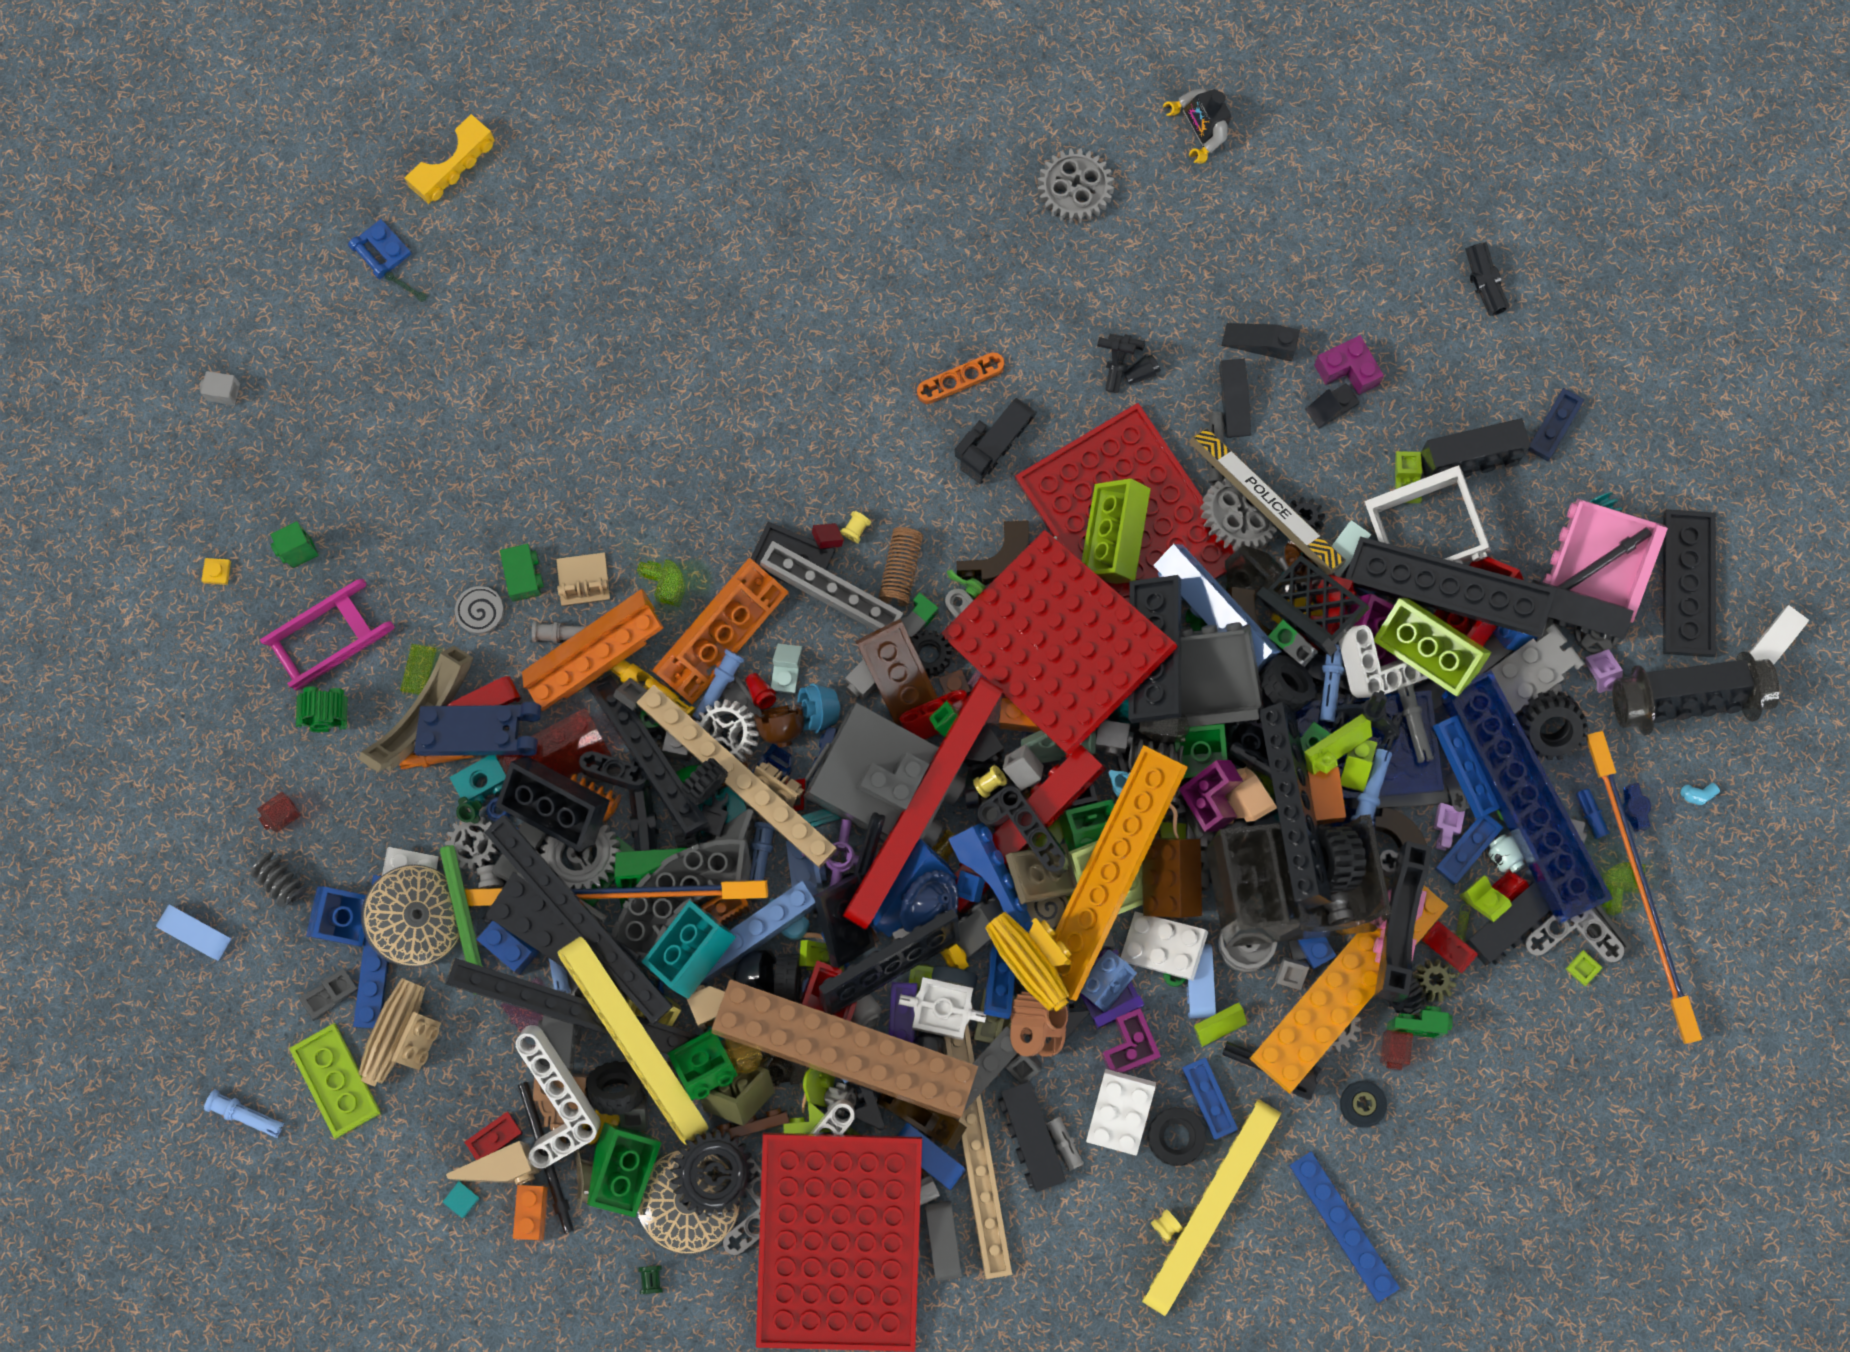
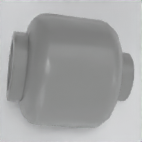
M871 993L857 1001L851 1022L872 1028L880 1021L881 1007Z

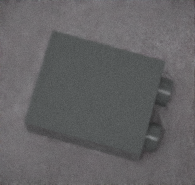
M856 703L848 710L831 742L830 749L821 761L803 798L842 819L852 821L853 825L864 831H867L872 813L877 812L879 815H884L886 818L879 839L885 841L902 812L856 789L867 766L874 763L893 773L901 756L906 752L930 764L939 747ZM957 773L919 837L931 848L937 841L944 826V823L934 818L942 802L944 801L953 806L965 787L966 779Z

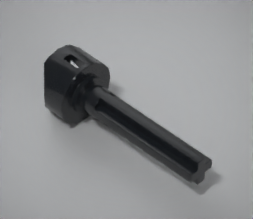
M877 812L872 813L854 873L845 874L842 880L850 875L858 876L859 884H861L872 865L886 818L884 815H879Z
M1227 1041L1222 1053L1223 1056L1263 1071L1249 1059L1254 1054V1051ZM1314 1065L1292 1091V1094L1311 1100L1322 1069Z

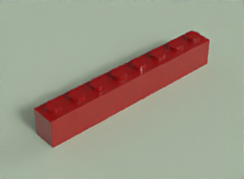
M1083 745L1077 747L1069 756L1066 754L1065 757L1067 759L1061 765L1057 764L1049 771V778L1043 784L1041 782L1038 783L1030 791L1031 796L1028 800L1048 828L1107 769ZM1025 814L1022 817L1021 822L1023 826L1031 824V814ZM1011 819L995 827L994 830L996 832L992 835V840L997 850L1004 857V864L1007 870L1009 866L1005 855L1030 848ZM962 863L959 864L960 869L955 873L958 878L960 870L969 871L979 875L973 869ZM986 881L984 884L982 896L990 888V885ZM959 897L957 910L966 913L976 902Z

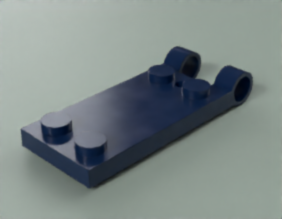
M524 702L522 705L420 706L414 752L417 756H533L537 753L538 740L531 736H521L518 738L519 721H539L542 707L535 702ZM505 727H510L508 731H504Z

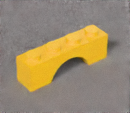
M472 114L455 129L458 146L450 159L440 164L420 162L405 177L409 188L427 204L440 199L443 195V190L449 184H455L459 180L460 174L466 168L470 169L475 165L477 157L482 153H487L492 148L495 140L491 131Z

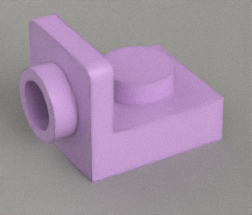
M1609 649L1586 657L1585 664L1597 681L1596 689L1599 693L1615 690L1622 685L1623 670Z

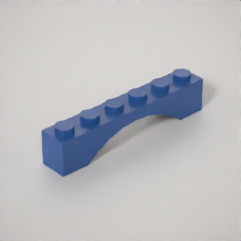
M982 822L949 838L959 862L973 869L990 885L999 899L1003 911L1008 913L1029 933L1033 922L1027 911V904H1020L1012 876L1004 864L1002 853L997 850L992 840L993 836L990 829Z

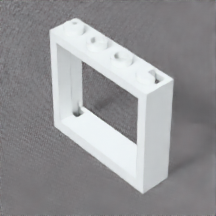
M1459 465L1365 501L1378 541L1390 544L1379 512L1458 482L1480 546L1445 559L1463 564V562L1471 559L1474 562L1487 557L1488 553L1492 552Z

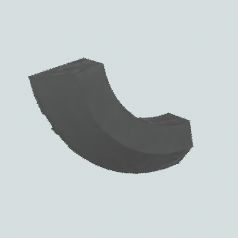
M714 840L691 846L666 858L652 875L648 873L636 887L720 885L723 881L750 880L751 862L747 840ZM712 896L629 898L623 905L624 908L618 921L615 922L611 936L640 954V958H645L689 900L698 905Z

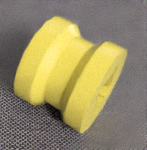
M1167 1209L1162 1212V1217L1151 1222L1153 1228L1166 1243L1172 1240L1174 1233H1180L1183 1230L1180 1223Z

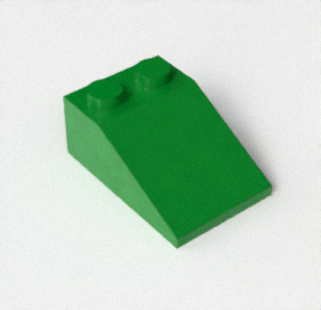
M604 1122L595 1149L587 1205L635 1218L662 1142L651 1135Z

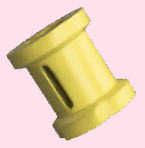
M852 511V518L847 526L841 529L840 533L858 544L861 540V534L866 526H870L871 521L863 514Z
M993 765L981 778L976 777L973 780V784L982 797L988 798L991 795L990 792L997 787L1005 786L1007 779L999 767Z

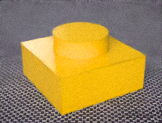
M205 558L202 582L205 584L228 585L231 561L228 559Z
M957 944L940 952L948 967L963 970L969 967L965 951Z

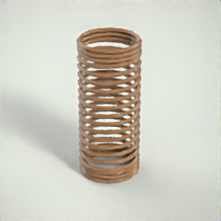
M896 527L892 532L886 560L887 564H885L886 568L884 569L885 572L883 573L884 576L882 577L883 581L878 598L887 604H891L889 601H891L892 597L898 598L900 601L898 603L900 604L897 605L907 606L910 602L909 596L913 587L912 583H914L913 579H915L913 575H915L914 571H916L915 567H917L916 563L920 554L919 550H921L920 546H922L921 542H923V534L912 528ZM895 543H899V544H909L911 547H909V546H903V545H897V544H895ZM895 547H897V548H907V549H909L910 551H908V550H902V549H896ZM900 552H906V553H908L909 555L900 554ZM893 556H898V557L904 556V557H907L908 559H905V558H895V557H893ZM892 560H897V561L902 560V561H907V563L894 562V561H892ZM891 564H895V565H905L906 567L893 566V565H891ZM890 568H894V569H904V570L907 571V572L899 571V570H892V569H890ZM889 572L902 573V574H904V575H906V576L897 575V574H891V573H889ZM889 576H892V577H901V578H903L904 580L895 579V578H890ZM889 581H899V582H902L903 584L891 583V582H889ZM888 585H897V586H901L902 588L890 587V586H888Z

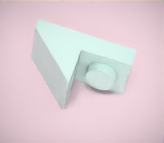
M777 644L773 657L774 669L771 688L775 692L796 694L802 646Z

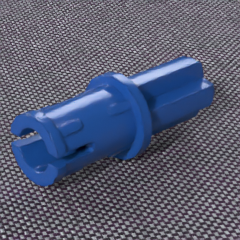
M1587 788L1577 792L1576 797L1585 814L1583 819H1587L1594 838L1598 839L1610 834L1601 814L1602 809L1599 810L1590 789Z

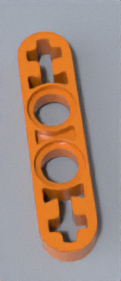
M988 353L929 378L918 385V399L922 403L931 404L993 378L1004 370V359L998 353ZM992 359L994 362L999 361L997 369H994L992 366H990L988 368H985L986 374H983L982 368L979 364L982 363L984 368L990 365V360ZM968 369H975L978 372V376L975 379H968L965 376V372ZM947 378H953L957 384L954 388L948 389L944 387L943 381ZM936 382H939L941 393L936 389L932 391L931 397H928L926 394L922 395L924 388L927 387L929 390L935 389Z

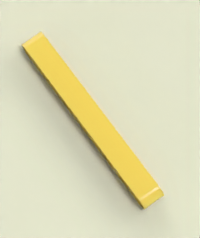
M578 937L558 951L560 960L678 1138L687 1145L685 1140L694 1141L695 1133L701 1136L704 1130H708L707 1123L587 942L582 937Z
M1260 1099L1255 1103V1108L1248 1115L1241 1132L1236 1136L1229 1148V1153L1218 1167L1212 1182L1210 1181L1202 1195L1203 1198L1195 1207L1188 1224L1183 1228L1176 1240V1245L1169 1252L1161 1271L1157 1273L1150 1285V1290L1142 1300L1144 1304L1163 1316L1168 1313L1281 1115L1280 1111Z

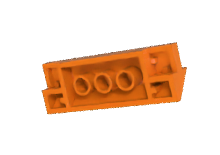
M748 558L652 671L693 705L715 677L714 670L711 671L710 676L706 674V670L715 664L717 665L716 667H719L725 656V649L737 653L789 592L755 561Z
M640 589L522 671L523 687L528 689L534 702L541 705V711L546 710L562 698L568 699L645 646L647 639L664 628L655 614V608L645 591Z

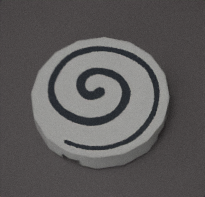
M476 586L467 589L460 595L456 601L454 611L456 620L463 629L471 634L482 635L490 633L501 623L505 609L503 601L497 592L489 587Z

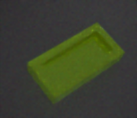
M411 644L400 688L401 692L420 695L430 678L437 651L436 648Z

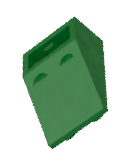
M1113 799L1066 810L1062 814L1059 822L1069 851L1099 839L1115 806Z
M687 848L616 852L614 877L617 888L636 887L648 873L652 875L661 866L662 861ZM619 898L621 908H624L623 905L629 898Z

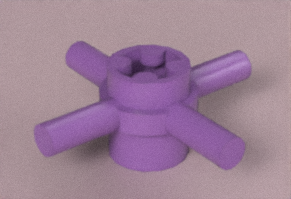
M842 819L838 842L833 843L837 851L826 862L827 867L832 871L830 886L841 881L842 873L849 871L853 865L857 866L859 856L855 855L853 848L848 844L852 825L850 820ZM839 851H843L846 862L843 864L831 861L833 856L839 855Z

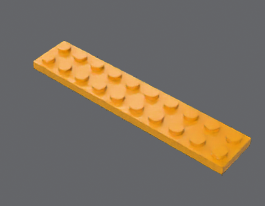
M1144 745L1056 927V934L1053 936L1056 942L1061 940L1072 954L1068 957L1072 962L1070 965L1055 967L1069 993L1067 998L1077 1001L1188 768Z
M1425 885L1422 890L1426 891L1422 916L1415 921L1413 939L1417 940L1416 944L1449 907ZM1383 903L1249 1058L1289 1094L1375 994L1380 963L1375 962L1376 953L1373 952V947L1377 937L1380 938L1381 929L1378 928L1382 913L1385 914L1387 905Z

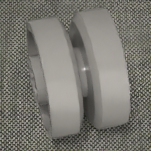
M1251 912L1240 913L1230 918L1220 931L1217 941L1218 953L1223 962L1231 969L1242 973L1255 972L1264 967L1274 955L1277 946L1276 932L1271 923L1263 916ZM1242 940H1248L1251 946L1247 948L1246 943L1242 942Z

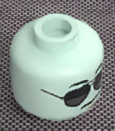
M1504 834L1489 845L1491 849L1488 856L1501 872L1511 870L1512 873H1516L1525 866L1523 861L1527 857V851L1516 837H1507Z

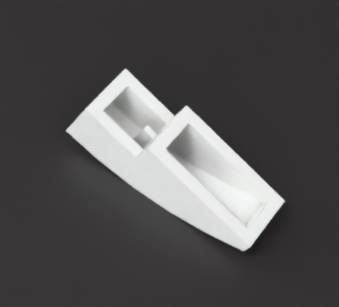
M1789 605L1781 611L1744 658V660H1747L1753 680L1757 683L1777 662L1809 621V619Z

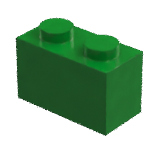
M298 521L270 534L274 541L270 544L275 555L280 557L283 564L288 563L292 568H295L319 556L310 535Z
M529 544L500 550L508 595L512 602L541 596L540 588L544 587L541 573L537 574L535 565H539L537 551H532Z

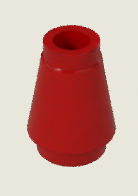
M752 673L746 677L745 682L754 705L760 709L770 708L776 702L775 690L757 673Z

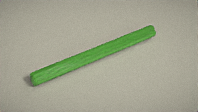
M454 845L444 846L440 848V855L465 961L482 966Z

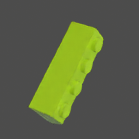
M1133 479L1098 483L1094 487L1082 562L1105 582L1116 584L1135 581L1151 488Z
M1408 598L1398 599L1374 638L1375 643L1455 696H1458L1478 675L1492 653Z

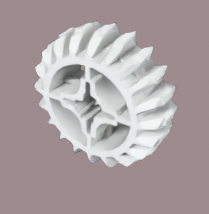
M724 700L723 705L719 701H715V709L707 705L706 710L708 713L700 712L699 716L702 718V721L695 722L708 733L713 724L714 733L711 736L721 745L725 743L732 749L730 753L735 758L745 762L746 757L744 753L753 754V751L749 749L750 745H758L756 741L752 740L753 737L759 736L757 731H753L756 728L755 721L750 722L754 718V714L751 712L747 713L748 707L744 705L740 707V703L734 701L732 705L729 700ZM735 714L739 719L736 722L731 721L726 724L725 721L721 720L720 716ZM723 728L730 730L728 739L722 737V734H724L722 733ZM743 730V737L739 744L737 736Z

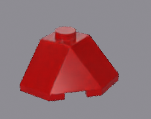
M817 960L799 1004L824 1012L819 986L827 978L836 977L841 974L842 970ZM857 1002L833 1016L851 1022Z

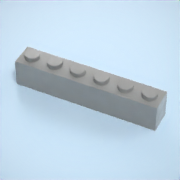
M774 541L771 542L760 562V567L763 570L874 631L900 619L903 615V612Z

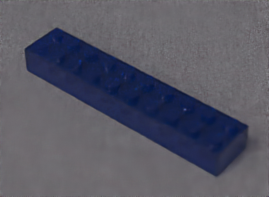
M1490 670L1476 676L1458 696L1446 690L1440 699L1450 718L1457 715L1500 806L1498 810L1558 924L1565 923L1612 900L1613 898L1492 671Z

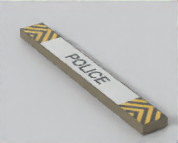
M1205 428L1191 437L1189 443L1324 573L1329 576L1344 565L1346 559L1214 433Z

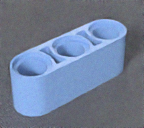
M170 904L156 924L157 928L219 961L232 938Z
M1211 944L1204 945L1194 981L1188 980L1187 1003H1189L1190 1007L1189 1019L1209 1018L1216 1014Z

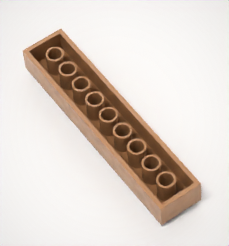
M729 980L712 1027V1034L957 1120L963 1115L978 1066L733 980Z

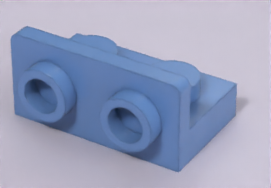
M786 841L792 887L801 881H811L816 889L823 888L822 881L827 880L825 865L819 869L807 857L802 856V852L792 843Z
M1107 950L1090 971L1080 993L1105 1013L1137 972L1111 950Z

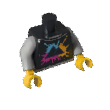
M1205 88L1194 89L1179 97V101H1168L1163 104V108L1172 106V111L1166 114V116L1177 115L1180 113L1181 107L1184 108L1183 113L1203 147L1202 149L1194 148L1189 152V157L1198 155L1194 163H1205L1208 158L1207 153H1212L1227 139V129L1231 120V113L1225 104V94L1216 89L1210 91Z

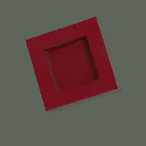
M836 523L813 525L812 535L819 549L842 547L844 539Z

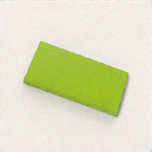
M336 1023L329 1025L289 1048L334 1139L339 1138L382 1113L367 1083L361 1081L363 1076L358 1074L359 1067Z

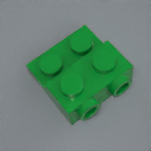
M1426 1006V1009H1421L1415 1015L1399 1014V1016L1394 1017V1019L1387 1022V1033L1440 1038L1448 1034V1030L1452 1029L1453 1016L1447 1012H1441L1442 1008Z
M712 1029L667 1053L691 1101L696 1098H706L710 1090L718 1086H728L732 1083L733 1078L738 1076L718 1036L712 1034Z

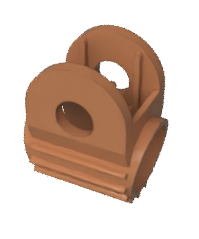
M1029 992L1017 994V998L1014 999L1010 1016V1039L1014 1050L1022 1056H1035L1037 1054L1044 1057L1055 1056L1061 1051L1065 1043L1068 1021L1067 1006H1064L1057 1012L1054 1008L1048 1011ZM1024 1034H1030L1029 1043L1024 1040ZM1046 1037H1052L1049 1043L1045 1042Z

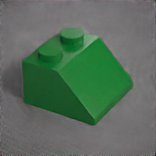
M1225 724L1174 728L1175 752L1178 751L1180 746L1184 747L1181 764L1188 767L1182 781L1191 780L1216 760H1229Z

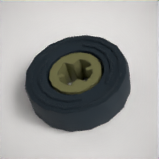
M934 966L932 979L975 989L978 975L959 968Z
M1357 1081L1350 1084L1343 1091L1340 1098V1110L1350 1124L1359 1128H1369L1378 1124L1384 1118L1387 1111V1099L1383 1090L1376 1084L1369 1081ZM1360 1097H1364L1365 1101H1370V1106L1367 1107L1368 1111L1364 1112L1363 1108L1357 1107V1102L1361 1101Z

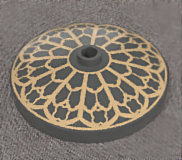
M424 865L397 867L377 879L365 896L361 911L364 935L372 949L390 963L403 967H421L432 964L445 957L460 939L446 876L439 870ZM414 910H417L420 918L415 919L412 916Z
M677 1149L655 1161L638 1209V1216L645 1232L660 1247L678 1254H699L721 1244L724 1241V1237L734 1229L740 1216L742 1197L738 1198L740 1206L732 1203V1211L729 1213L723 1208L721 1216H717L715 1210L711 1217L705 1215V1210L701 1215H697L695 1213L696 1207L693 1210H687V1205L678 1201L683 1194L677 1195L673 1193V1190L678 1188L679 1185L670 1182L671 1179L678 1177L677 1174L670 1171L671 1168L679 1167L673 1161V1158L683 1157ZM715 1154L708 1155L701 1160L702 1162L711 1159L721 1163L725 1169H731L723 1159ZM713 1169L712 1171H708V1173H706V1172H703V1173H705V1174H707L708 1176H710V1174H715V1172H718V1173H721V1172L716 1171L715 1169ZM696 1177L699 1187L709 1193L718 1192L729 1182V1179H725L722 1184L711 1186Z

